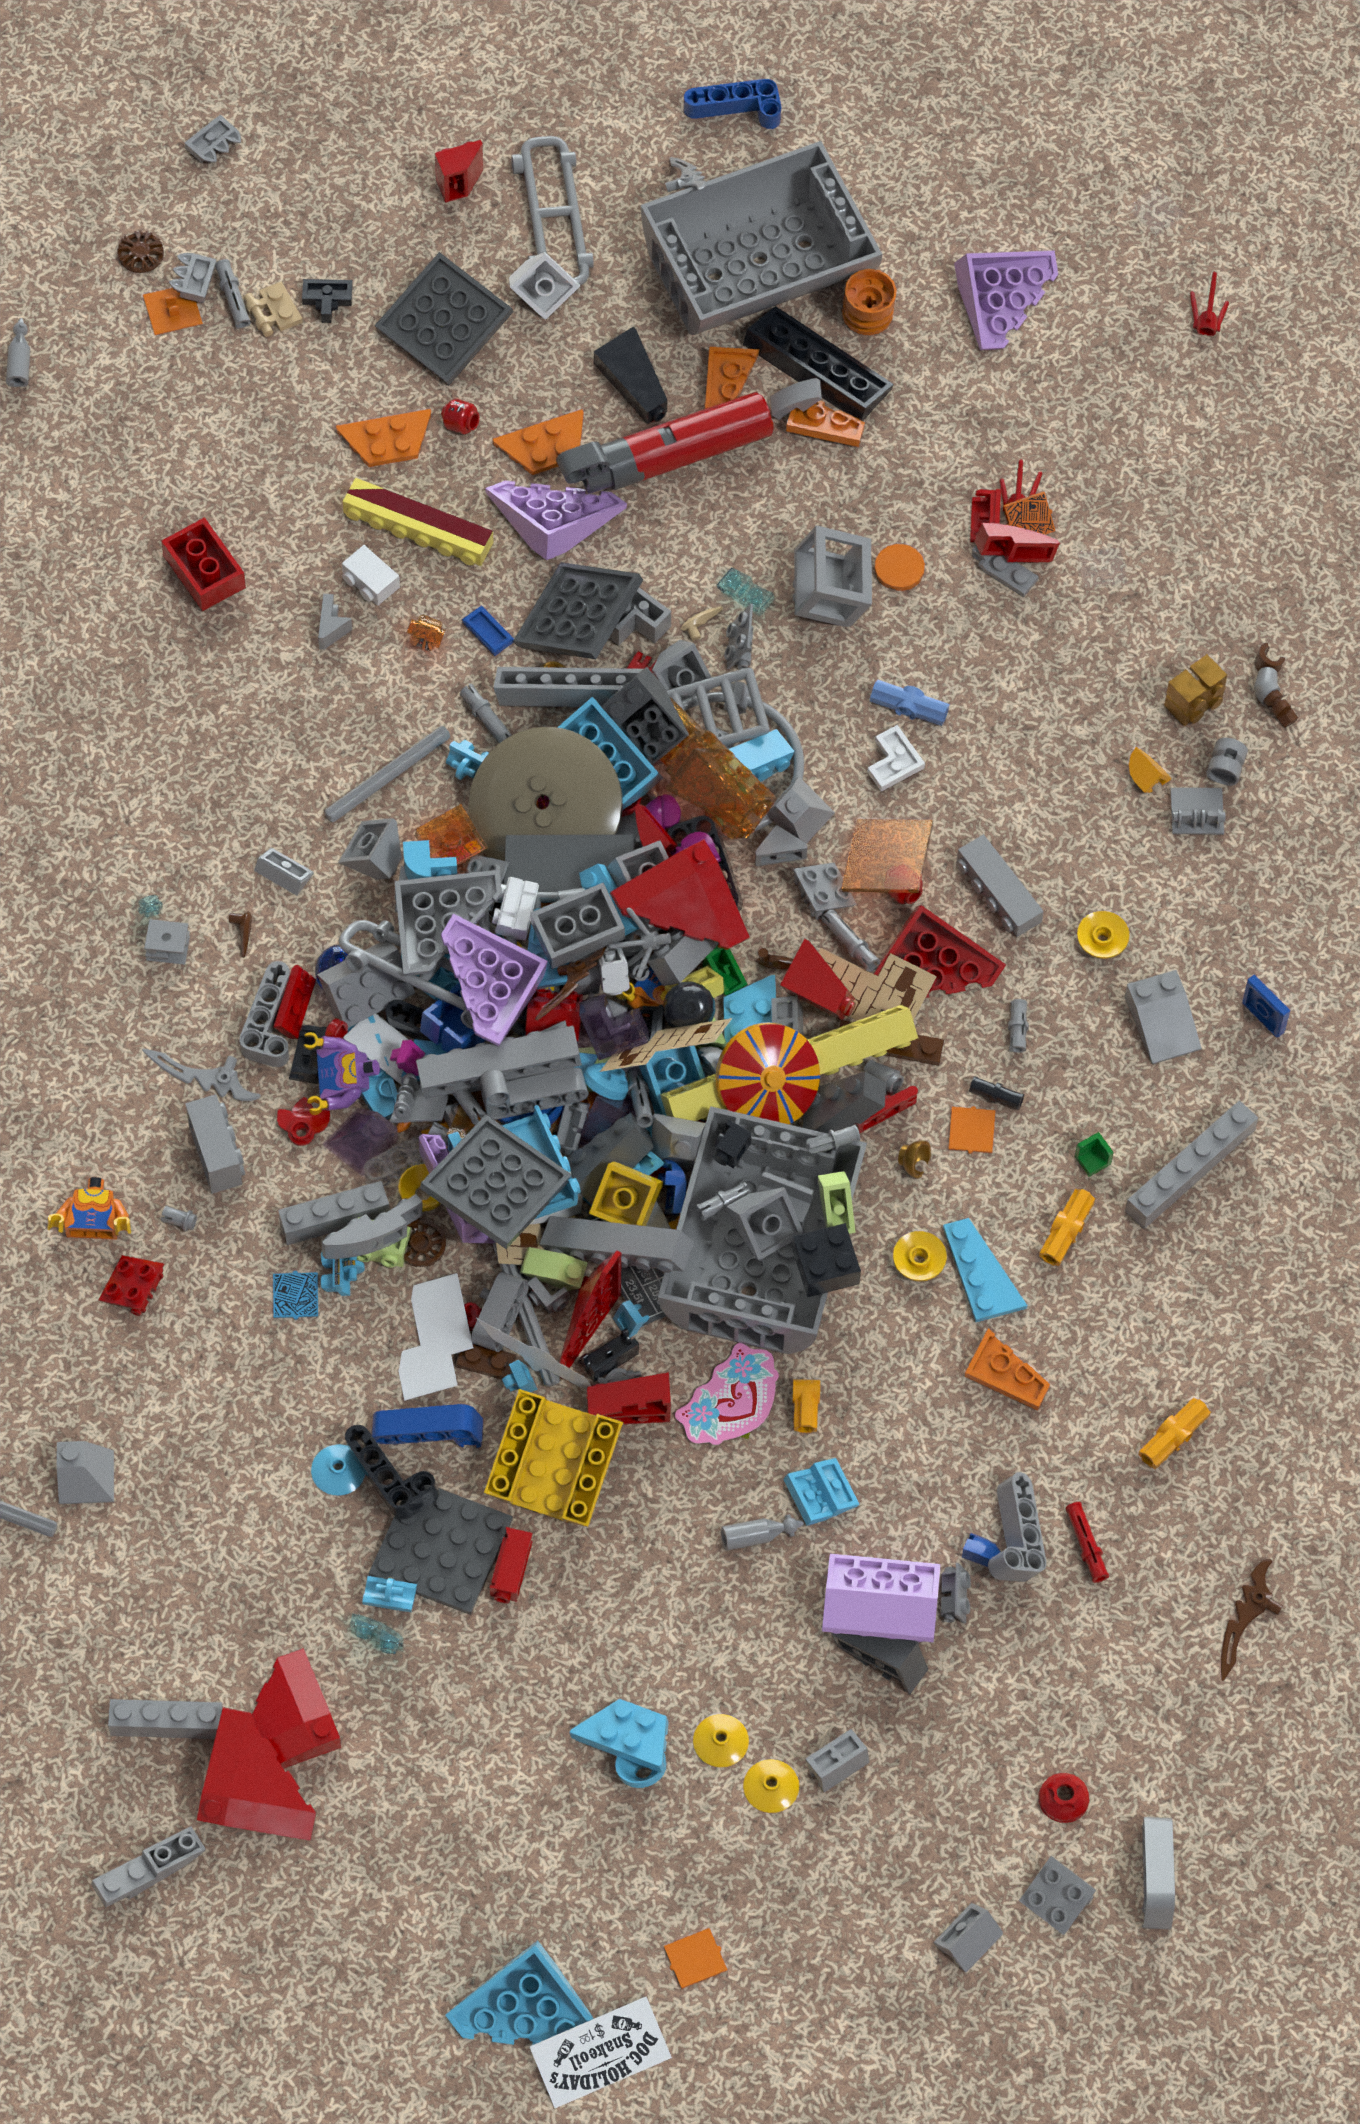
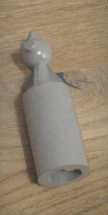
M20 318L13 327V332L16 336L8 346L6 384L10 387H26L29 382L31 349L24 337L28 332V327L23 319Z
M790 1514L785 1515L786 1519L782 1523L762 1518L722 1526L721 1539L724 1549L729 1551L769 1543L783 1531L789 1534L790 1537H793L797 1529L803 1526L804 1523L803 1521L791 1518Z

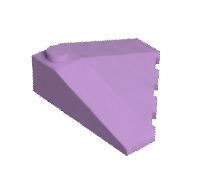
M1055 251L968 253L954 263L958 288L979 349L996 350L1005 348L1009 340L1005 339L1007 332L1012 329L1017 331L1027 318L1023 310L1027 305L1032 304L1035 306L1045 293L1041 287L1043 283L1048 280L1053 282L1057 277L1058 269Z
M506 480L487 487L485 491L528 546L545 560L566 553L627 508V503L612 492L601 491V496L585 494L586 489L566 487V492L550 490V485L531 483L530 488L515 486V481Z
M453 914L441 934V939L448 948L450 954L449 961L454 976L458 978L462 988L461 996L466 1010L470 1011L474 1022L472 1023L474 1033L500 1046L543 979L548 961Z

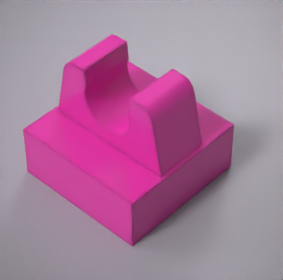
M402 1040L401 1047L392 1050L390 1061H396L397 1067L407 1074L412 1073L415 1076H419L416 1060L422 1059L425 1053L412 1040Z

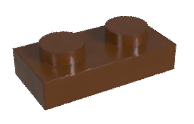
M472 1343L473 1348L460 1352L456 1363L457 1368L502 1380V1378L511 1374L512 1370L509 1364L515 1362L516 1354L502 1350L496 1352Z

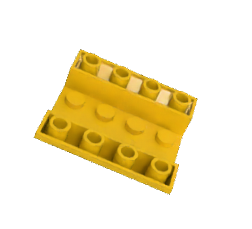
M519 1389L484 1494L564 1522L589 1527L623 1422L599 1414L595 1416Z

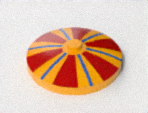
M778 1023L755 1024L737 1033L724 1047L716 1067V1089L720 1101L726 1110L791 1124L808 1110L815 1099L820 1082L819 1061L812 1045L798 1031Z

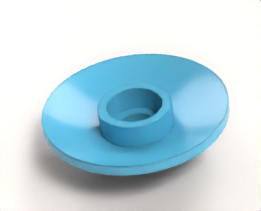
M336 1444L328 1446L321 1450L312 1462L311 1474L314 1483L320 1490L330 1495L349 1494L356 1490L365 1478V1473L351 1455L347 1445ZM340 1463L343 1465V1468L335 1470L333 1466Z

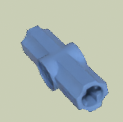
M881 680L875 682L870 696V702L893 709L899 716L903 714L909 716L911 720L917 717L940 726L944 724L950 706L948 703L925 696L923 691L917 687L905 686L901 688Z

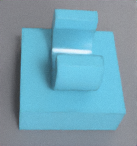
M631 1300L623 1302L613 1317L621 1331L625 1328L628 1329L629 1337L636 1335L643 1323H646L650 1318L648 1315L642 1317L638 1312L642 1306L640 1304L633 1305Z
M520 1360L509 1364L513 1374L502 1378L506 1389L509 1388L510 1392L519 1388L528 1392L537 1390L527 1365Z

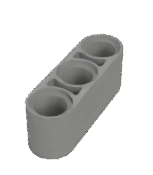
M504 1272L499 1273L478 1319L509 1335L527 1295L528 1281ZM477 1320L472 1332V1343L496 1352L501 1351L504 1346L494 1341Z

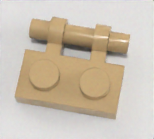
M282 281L259 290L261 296L259 300L255 299L252 293L244 296L246 309L249 314H253L256 320V327L259 331L263 332L265 337L273 334L271 328L273 325H277L281 332L303 323V319ZM267 308L271 315L264 316L262 309Z

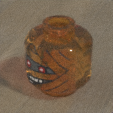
M421 614L418 616L417 621L411 619L406 633L411 635L410 643L426 651H432L435 647L439 648L446 629L442 628L443 623L440 620Z

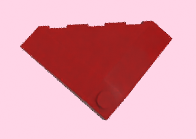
M704 839L678 852L609 893L625 917L632 919L627 912V908L630 907L637 916L649 919V925L668 930L671 926L683 930V936L701 942L704 938L719 942L718 947L725 950L750 938L719 863Z
M919 905L903 925L873 974L879 976L891 953L937 976L926 998H930L929 993L933 990L941 989L942 991L945 990V994L966 991L965 986L972 983L981 984L982 988L991 987L1006 964L927 908Z
M618 1250L598 1265L589 1277L584 1276L581 1288L578 1289L579 1293L559 1360L560 1364L569 1369L621 1296L622 1253Z
M304 1648L277 1657L273 1665L274 1671L268 1683H264L256 1699L257 1705L252 1715L257 1721L254 1725L263 1738L267 1737L279 1754L276 1757L285 1769L340 1749L341 1740Z
M223 1707L202 1790L197 1820L311 1841L317 1812L311 1803L309 1805L305 1803L298 1792L300 1786L290 1771L285 1772L276 1757L279 1754L269 1739L262 1737L254 1725L257 1721L251 1712Z

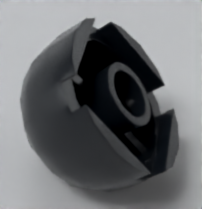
M692 981L681 982L672 987L666 994L663 1002V1015L672 1028L712 1022L716 1011L715 1000L711 992L702 984Z

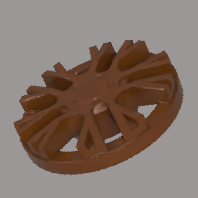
M139 230V232L134 231V234L129 236L125 235L118 245L119 262L125 269L131 272L146 273L152 271L160 265L164 257L162 242L152 235L151 232L148 233V231L143 233ZM149 240L154 241L153 243H150V244L147 243ZM122 252H129V254L122 256ZM155 254V255H159V257H158V259L156 260V259H154L153 257H151L150 255ZM146 260L151 263L150 266L147 265ZM142 262V268L134 267L135 263Z
M418 1219L408 1224L407 1227H412L415 1234L409 1237L410 1243L407 1246L411 1250L404 1254V1262L414 1267H429L439 1261L446 1249V1236L442 1228L438 1224L425 1219ZM418 1225H423V1232H418ZM429 1226L436 1230L432 1235L426 1233ZM438 1236H441V1239H439V1240H435V1241H432V1240H431V1239H433V1238H436V1237H438ZM441 1245V1248L438 1252L433 1250L432 1246ZM429 1251L434 1255L433 1258L427 1254ZM414 1252V1253H416V1255H415V1257H414L413 1260H412V1259H410L409 1257H410V1256L412 1255V1253ZM424 1255L426 1260L418 1261V1257Z

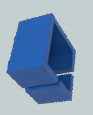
M458 983L449 992L462 997V988ZM437 1000L422 1012L420 1032L436 1045L442 1043L441 1049L446 1053L458 1048L463 1050L473 1048L477 1044L486 1041L475 1035L473 1029L463 1024L461 1014L464 1010L443 1000Z

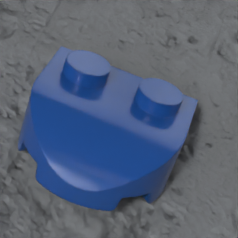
M663 1159L664 1165L661 1167L666 1169L665 1173L658 1174V1179L664 1181L662 1188H667L664 1215H680L686 1197L685 1174L676 1162Z

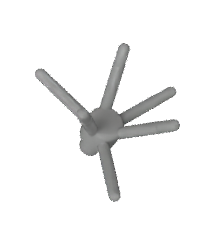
M629 907L627 908L628 914L641 929L632 933L641 936V940L609 944L608 948L616 949L642 945L643 949L627 962L629 968L643 957L636 974V978L640 979L652 950H658L660 945L670 944L671 936L669 933L658 935L656 931L649 932L639 917Z

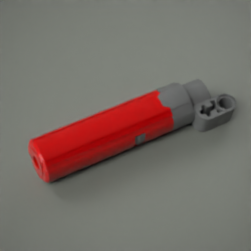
M756 391L602 445L599 442H590L566 450L558 455L556 462L565 481L569 484L582 481L588 494L608 487L612 490H618L770 437L774 430L773 420L766 400Z

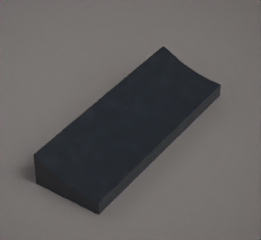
M777 306L773 307L746 331L743 346L748 349H759L758 356L797 382L814 378L819 379L821 397L839 410L861 421L866 419L893 388V383Z

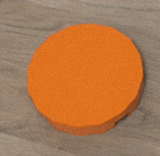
M894 544L880 551L875 560L874 571L877 580L883 586L896 589V591H905L912 589L920 583L924 575L925 563L922 555L915 548L904 544Z

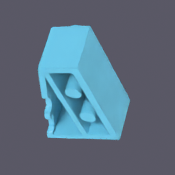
M775 729L766 735L756 737L718 753L704 785L719 804L723 806L773 774L786 770L790 766V760L795 751L779 731Z

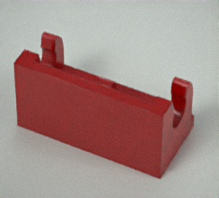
M1001 489L976 490L975 495L979 497H972L970 542L975 541L982 523L1000 524Z

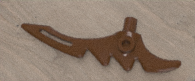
M606 947L597 950L584 960L580 959L567 965L558 966L557 972L559 976L567 975V982L563 989L544 1005L535 1020H539L549 1013L578 987L579 984L576 983L589 975L590 972L588 970L597 966L598 963L594 961L603 956Z
M1271 1559L1263 1560L1252 1571L1250 1577L1255 1586H1242L1246 1602L1244 1603L1240 1600L1235 1602L1238 1621L1229 1620L1225 1631L1221 1652L1222 1681L1226 1679L1236 1663L1237 1646L1248 1624L1258 1615L1264 1613L1265 1609L1279 1615L1283 1607L1282 1604L1272 1600L1273 1594L1266 1585L1265 1577L1267 1569L1272 1563ZM1232 1633H1234L1235 1637L1231 1650L1230 1664H1227L1229 1642Z

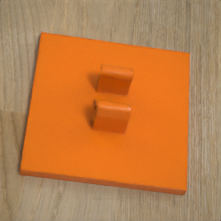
M173 288L143 294L154 335L203 324L196 301L181 298L180 293Z

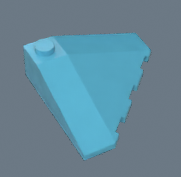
M538 1940L445 2014L462 2038L474 2039V2035L481 2032L492 2036V2042L514 2045L515 2039L527 2038L534 2045L594 2019Z

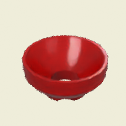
M1058 1773L1049 1777L1042 1784L1038 1795L1039 1805L1043 1813L1051 1820L1059 1823H1070L1080 1819L1085 1814L1089 1805V1792L1085 1783L1079 1777L1069 1773ZM1063 1786L1069 1787L1073 1791V1798L1067 1801L1061 1800L1057 1796V1790Z

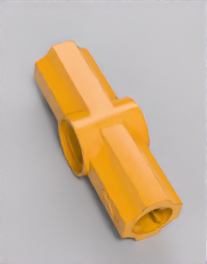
M1075 1189L1063 1212L1060 1211L1057 1214L1050 1229V1235L1039 1253V1257L1044 1262L1053 1266H1060L1071 1244L1076 1243V1236L1078 1232H1082L1085 1224L1084 1221L1095 1203L1096 1198L1090 1192L1084 1189Z
M1193 1397L1175 1416L1171 1415L1158 1428L1156 1435L1139 1451L1138 1455L1142 1461L1150 1468L1156 1470L1174 1451H1179L1180 1448L1178 1447L1184 1441L1188 1442L1193 1432L1210 1416L1211 1412L1207 1405L1200 1399Z

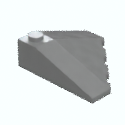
M500 870L395 881L404 976L429 974L437 967L436 963L445 954H449L447 946L443 944L441 934L453 914L476 924L485 915V910L493 902H497L502 896Z

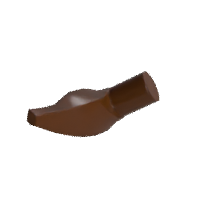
M249 911L244 914L230 913L229 923L240 924V948L243 958L246 955L251 932L252 916Z
M761 948L758 951L759 958L755 960L758 964L771 969H787L793 961L789 957L770 955L766 948Z

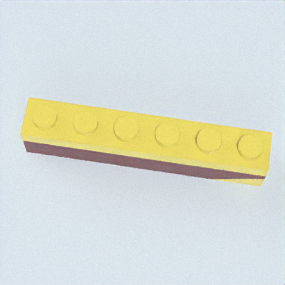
M358 478L354 479L343 500V513L351 520H363L368 522L374 529L381 530L383 528L391 531L398 538L404 539L407 537L412 539L421 547L426 548L430 546L435 548L444 556H456L467 565L476 564L481 566L494 543L493 530Z

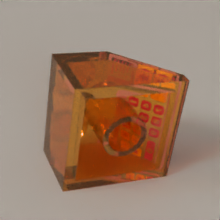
M462 804L418 827L414 835L417 841L429 840L430 858L456 857L457 866L487 849L486 844Z

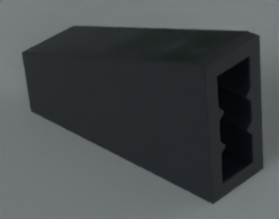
M634 326L594 351V365L647 425L652 421L658 422L665 417L668 405L667 397Z

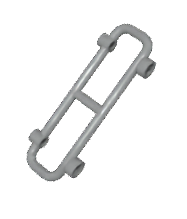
M556 136L528 139L521 147V154L511 155L513 174H523L524 172L537 255L543 252L547 253L541 218L570 216L577 253V264L580 271L579 275L573 279L581 286L587 281L589 268H593L594 262L593 254L586 253L572 171V167L576 166L575 152H569L566 142ZM555 146L559 149L568 206L539 208L530 154L532 148ZM537 255L528 256V259L535 257Z
M358 920L351 923L341 933L339 946L348 954L345 958V963L351 971L356 973L362 972L369 964L464 1010L461 1014V1020L465 1026L473 1029L472 1023L474 1022L470 1011L466 1010L463 998L428 982L440 967L453 972L448 958L443 956L436 963L437 967L429 974L404 976L402 968L349 942L358 931L362 930L372 933L379 942L388 941L401 947L400 935L394 933L392 923L383 920L378 925L371 921Z

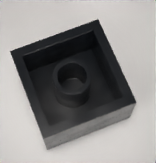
M846 1223L793 1236L792 1251L807 1298L860 1284L861 1269Z

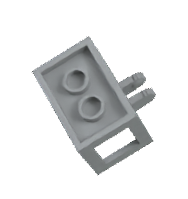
M817 525L794 549L793 601L795 602L796 616L843 627H851L872 605L871 538ZM825 539L853 547L845 555L826 551Z

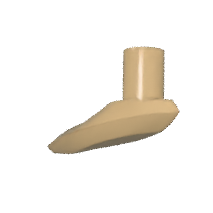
M723 607L711 608L693 616L682 625L681 629L688 631L692 641L700 639L701 635L697 627L705 624L709 619L723 610Z

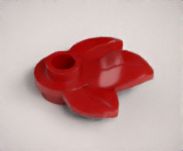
M306 1097L301 1098L294 1105L292 1111L278 1109L277 1113L279 1127L288 1132L290 1141L298 1146H305L311 1143L315 1134L323 1132L330 1122V1111L326 1109L322 1110L318 1115H312L309 1112L310 1109H313V1106L307 1103L308 1099ZM303 1130L306 1132V1135L300 1137L297 1136V1132Z

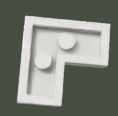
M898 725L876 736L875 742L886 758L868 767L867 773L881 792L925 768L924 761Z

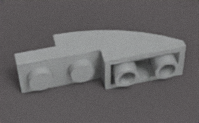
M415 1194L409 1199L401 1200L395 1208L387 1213H380L374 1221L366 1214L359 1219L351 1220L343 1229L338 1232H332L322 1241L323 1257L325 1259H342L361 1256L381 1250L407 1237V1225L422 1216V1200Z
M192 1826L143 1850L141 1856L93 1879L91 1885L106 1908L126 1897L128 1900L189 1864L205 1852L206 1849Z

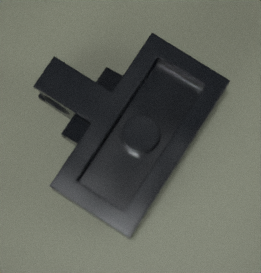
M303 279L302 305H316V310H321V323H331L332 310H338V306H352L353 280Z

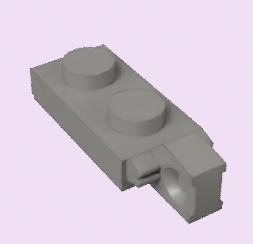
M977 546L972 549V556L980 561L978 566L984 573L1022 597H1025L1038 581L1039 576L1017 562H1007L1004 555H981Z

